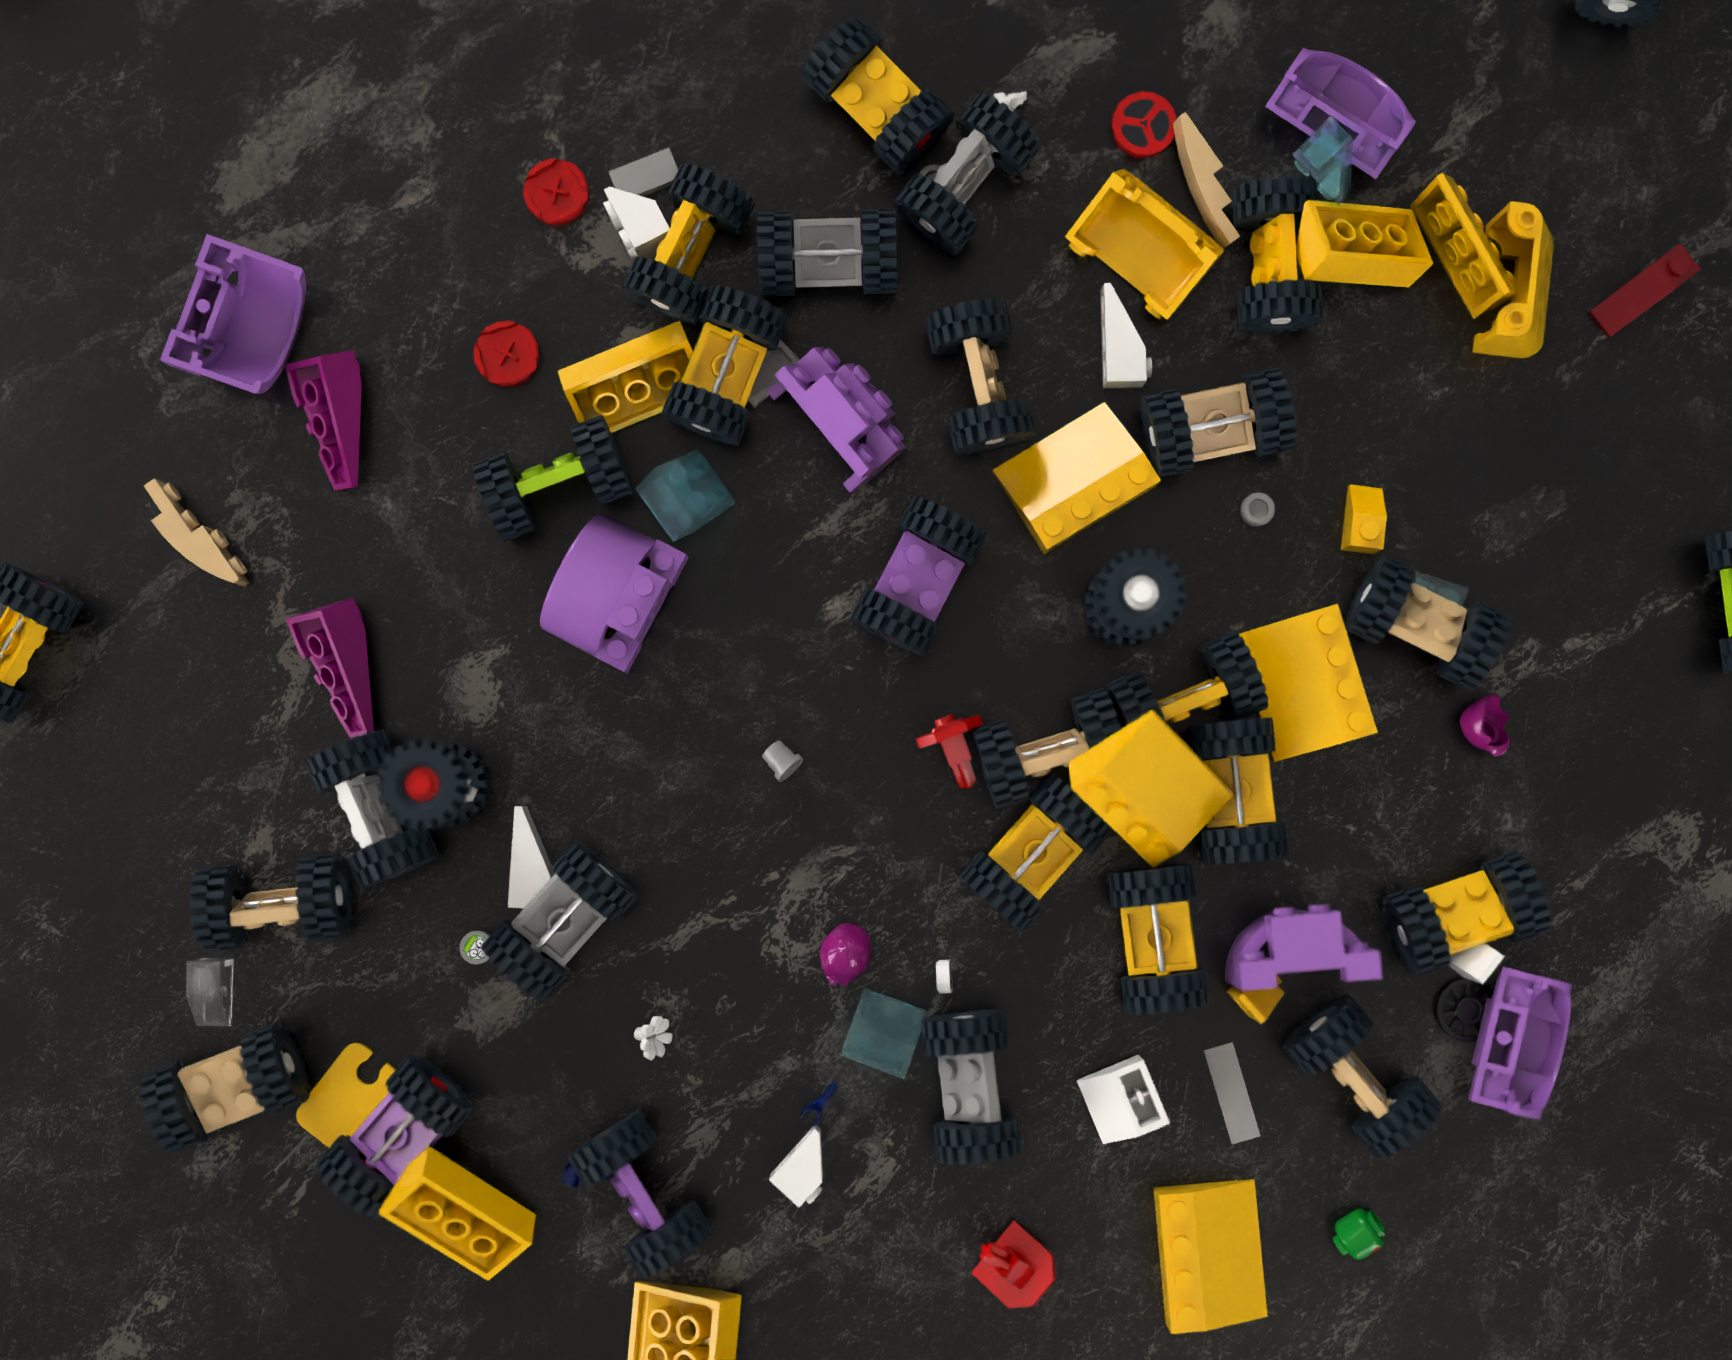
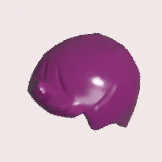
M1489 694L1479 698L1463 711L1460 718V726L1465 738L1476 748L1488 751L1493 756H1501L1506 753L1510 745L1509 736L1504 730L1509 715L1501 709L1500 697L1496 694Z
M843 923L836 926L821 944V968L831 986H836L837 983L841 986H846L849 982L852 983L868 967L872 950L871 938L864 929L857 925Z

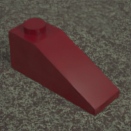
M1680 243L1588 313L1609 338L1688 280L1701 268Z

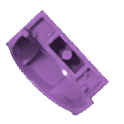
M1306 48L1301 50L1265 106L1375 179H1377L1416 123V120L1413 119L1397 93L1375 74L1342 56Z
M813 347L795 365L783 366L774 375L778 381L767 390V393L773 400H776L785 391L791 394L855 472L843 483L851 493L875 477L907 447L902 442L904 437L901 432L891 424L890 418L896 414L890 407L892 405L891 400L883 391H877L869 382L871 380L869 373L859 364L849 363L839 366L841 361L830 348ZM866 434V445L863 443L859 444L858 441Z
M1500 966L1493 998H1487L1471 1062L1476 1065L1468 1098L1470 1101L1500 1108L1512 1114L1540 1120L1541 1114L1552 1094L1564 1054L1571 1015L1572 984Z

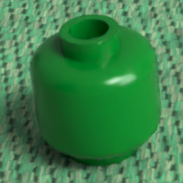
M1357 1208L1336 1221L1335 1231L1337 1235L1333 1237V1241L1342 1255L1349 1254L1356 1260H1362L1383 1247V1236L1387 1233L1382 1222L1372 1210L1367 1212L1362 1208Z

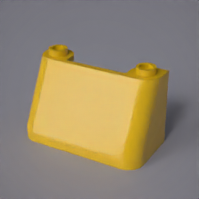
M1124 169L1112 173L1065 236L1071 242L1069 247L1081 257H1085L1086 254L1090 256L1096 255L1145 295L1144 299L1148 303L1145 308L1149 313L1158 319H1161L1163 316L1167 320L1225 252L1214 239L1141 180Z
M1511 201L1486 224L1485 235L1489 241H1494L1498 245L1500 259L1515 260L1514 278L1518 293L1511 298L1510 304L1504 306L1499 311L1489 331L1478 333L1474 336L1472 352L1514 358H1529L1542 348L1544 342L1554 241L1538 208L1528 203Z

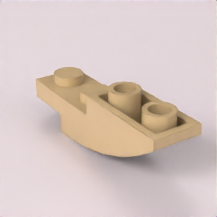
M154 478L144 485L162 512L151 520L152 523L179 553L201 569L218 578L244 587L249 584L244 575L247 569L237 556L232 557L226 549L229 543L225 536L218 529L213 530L204 525L200 526L192 512L182 508L178 502L181 496L170 482L166 484Z

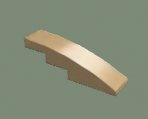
M1184 112L1173 123L1179 159L1198 210L1216 242L1224 249L1239 238L1240 235L1222 211L1232 202L1214 176L1223 165L1187 113Z

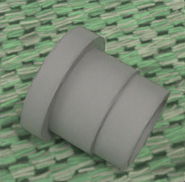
M780 740L774 742L762 755L768 766L775 772L774 777L779 782L792 775L803 762V758L799 754H794Z

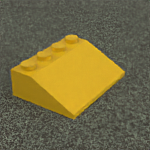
M1441 173L1410 205V208L1413 210L1415 217L1470 314L1475 319L1518 293L1516 281L1511 272L1506 271L1499 260L1500 253L1493 242H1489L1483 232L1484 225L1481 218L1477 214H1473L1470 209L1465 190L1460 185H1457L1452 177Z
M1105 402L992 470L1043 554L1156 487L1161 481L1142 449Z
M1338 604L1239 634L1244 639L1245 645H1248L1251 656L1257 663V669L1262 675L1261 679L1267 690L1265 693L1268 696L1269 701L1267 702L1269 706L1267 709L1258 712L1259 718L1272 717L1276 744V751L1270 752L1273 762L1378 733Z
M1151 710L1069 762L1072 789L1153 868L1181 852L1233 796L1232 791L1154 710Z
M1247 1179L1153 1187L1165 1321L1171 1334L1208 1331L1268 1317L1255 1180Z
M643 1281L635 1282L627 1360H736L742 1295L713 1288Z

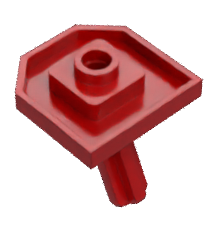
M953 714L935 720L936 727L930 729L929 733L914 738L917 747L923 748L940 742L945 758L952 768L957 785L960 788H971L977 779L970 762L972 758L963 732L983 725L980 715H973L966 719H955Z
M1013 1220L995 1244L991 1242L989 1245L983 1244L981 1246V1261L971 1272L1008 1308L1034 1307L1056 1280L1054 1255L1015 1220Z

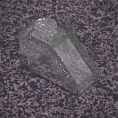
M199 958L187 961L186 997L196 1026H232L234 959Z

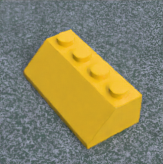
M1307 200L1304 203L1296 243V257L1305 280L1410 287L1433 265L1412 209Z
M679 320L558 370L564 393L578 422L581 423L603 415L610 432L613 433L662 412L672 384L682 381L693 351Z
M430 1146L406 1166L379 1212L386 1219L487 1281L532 1244L536 1214Z

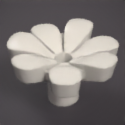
M1001 92L994 94V98L1000 104L1003 102L1008 105V109L1013 112L1019 104H1024V101L1027 100V92L1011 93L1007 97L1005 93Z
M654 1016L649 1025L637 1027L634 1032V1038L641 1041L640 1048L644 1051L643 1056L649 1060H653L655 1055L662 1058L665 1053L663 1043L670 1044L672 1041V1033L665 1032L669 1027V1020L663 1019L662 1016Z

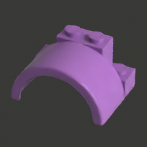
M206 234L195 264L198 271L177 328L176 330L171 329L160 360L168 366L197 376L203 375L254 394H263L272 387L281 374L295 343L305 305V273L301 267ZM233 271H238L237 286L227 281ZM203 347L213 350L207 357L203 355Z
M599 513L581 530L564 557L546 595L540 615V627L544 631L628 674L643 646L642 642L671 587L675 585L689 557L687 554L658 539L654 540L604 513ZM647 557L651 561L649 570L641 566ZM608 626L617 630L610 639H604Z
M1329 904L1309 905L1308 911L1295 909L1294 907L1274 908L1273 912L1264 914L1249 923L1234 940L1226 960L1225 982L1242 991L1277 988V973L1340 968L1341 979L1347 982L1382 979L1379 950L1368 948V943H1361L1357 936L1341 923L1340 911L1330 910ZM1266 941L1269 958H1264V952H1258Z

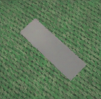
M1233 1042L1204 1050L1231 1143L1236 1144L1261 1136Z

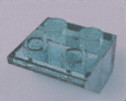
M1330 115L1299 145L1292 155L1296 159L1294 164L1297 169L1306 177L1311 175L1319 183L1317 186L1319 192L1328 201L1334 199L1340 204L1351 188L1353 138Z
M699 449L655 467L635 488L673 542L695 532L736 502Z
M864 987L840 1056L905 1079L922 1029L921 1019L925 1018L927 1010Z

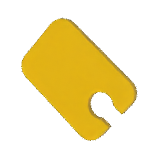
M355 1042L349 1044L310 1092L307 1102L302 1103L297 1110L296 1118L298 1123L328 1148L341 1135L346 1137L347 1135L352 1136L389 1093L385 1083L396 1069L388 1062L380 1070L376 1082L367 1084L359 1078V1066L363 1062L368 1061L374 1051L362 1043Z

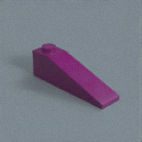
M354 350L322 355L286 364L285 368L293 399L297 408L303 407L310 422L305 426L309 435L314 434L321 446L319 457L334 491L358 487L362 382L360 366L356 360Z
M354 598L338 601L287 618L286 621L298 652L303 660L309 658L318 672L314 676L319 686L324 685L332 696L330 705L350 739L362 736L368 732H374L366 631L362 621V613L356 605Z

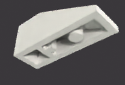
M1104 283L1101 289L1103 388H1141L1146 383L1147 378L1152 376V359L1146 358V347L1112 284Z
M515 806L508 907L525 908L552 878L555 872L528 807Z

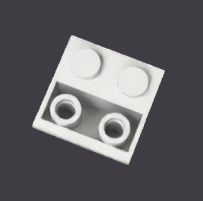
M613 187L604 189L608 201L603 204L615 229L623 228L618 233L631 259L643 256L646 259L651 258L655 260L657 247L665 239L670 229L656 201Z
M1139 1055L1076 1080L1103 1144L1139 1137L1170 1124L1145 1062Z

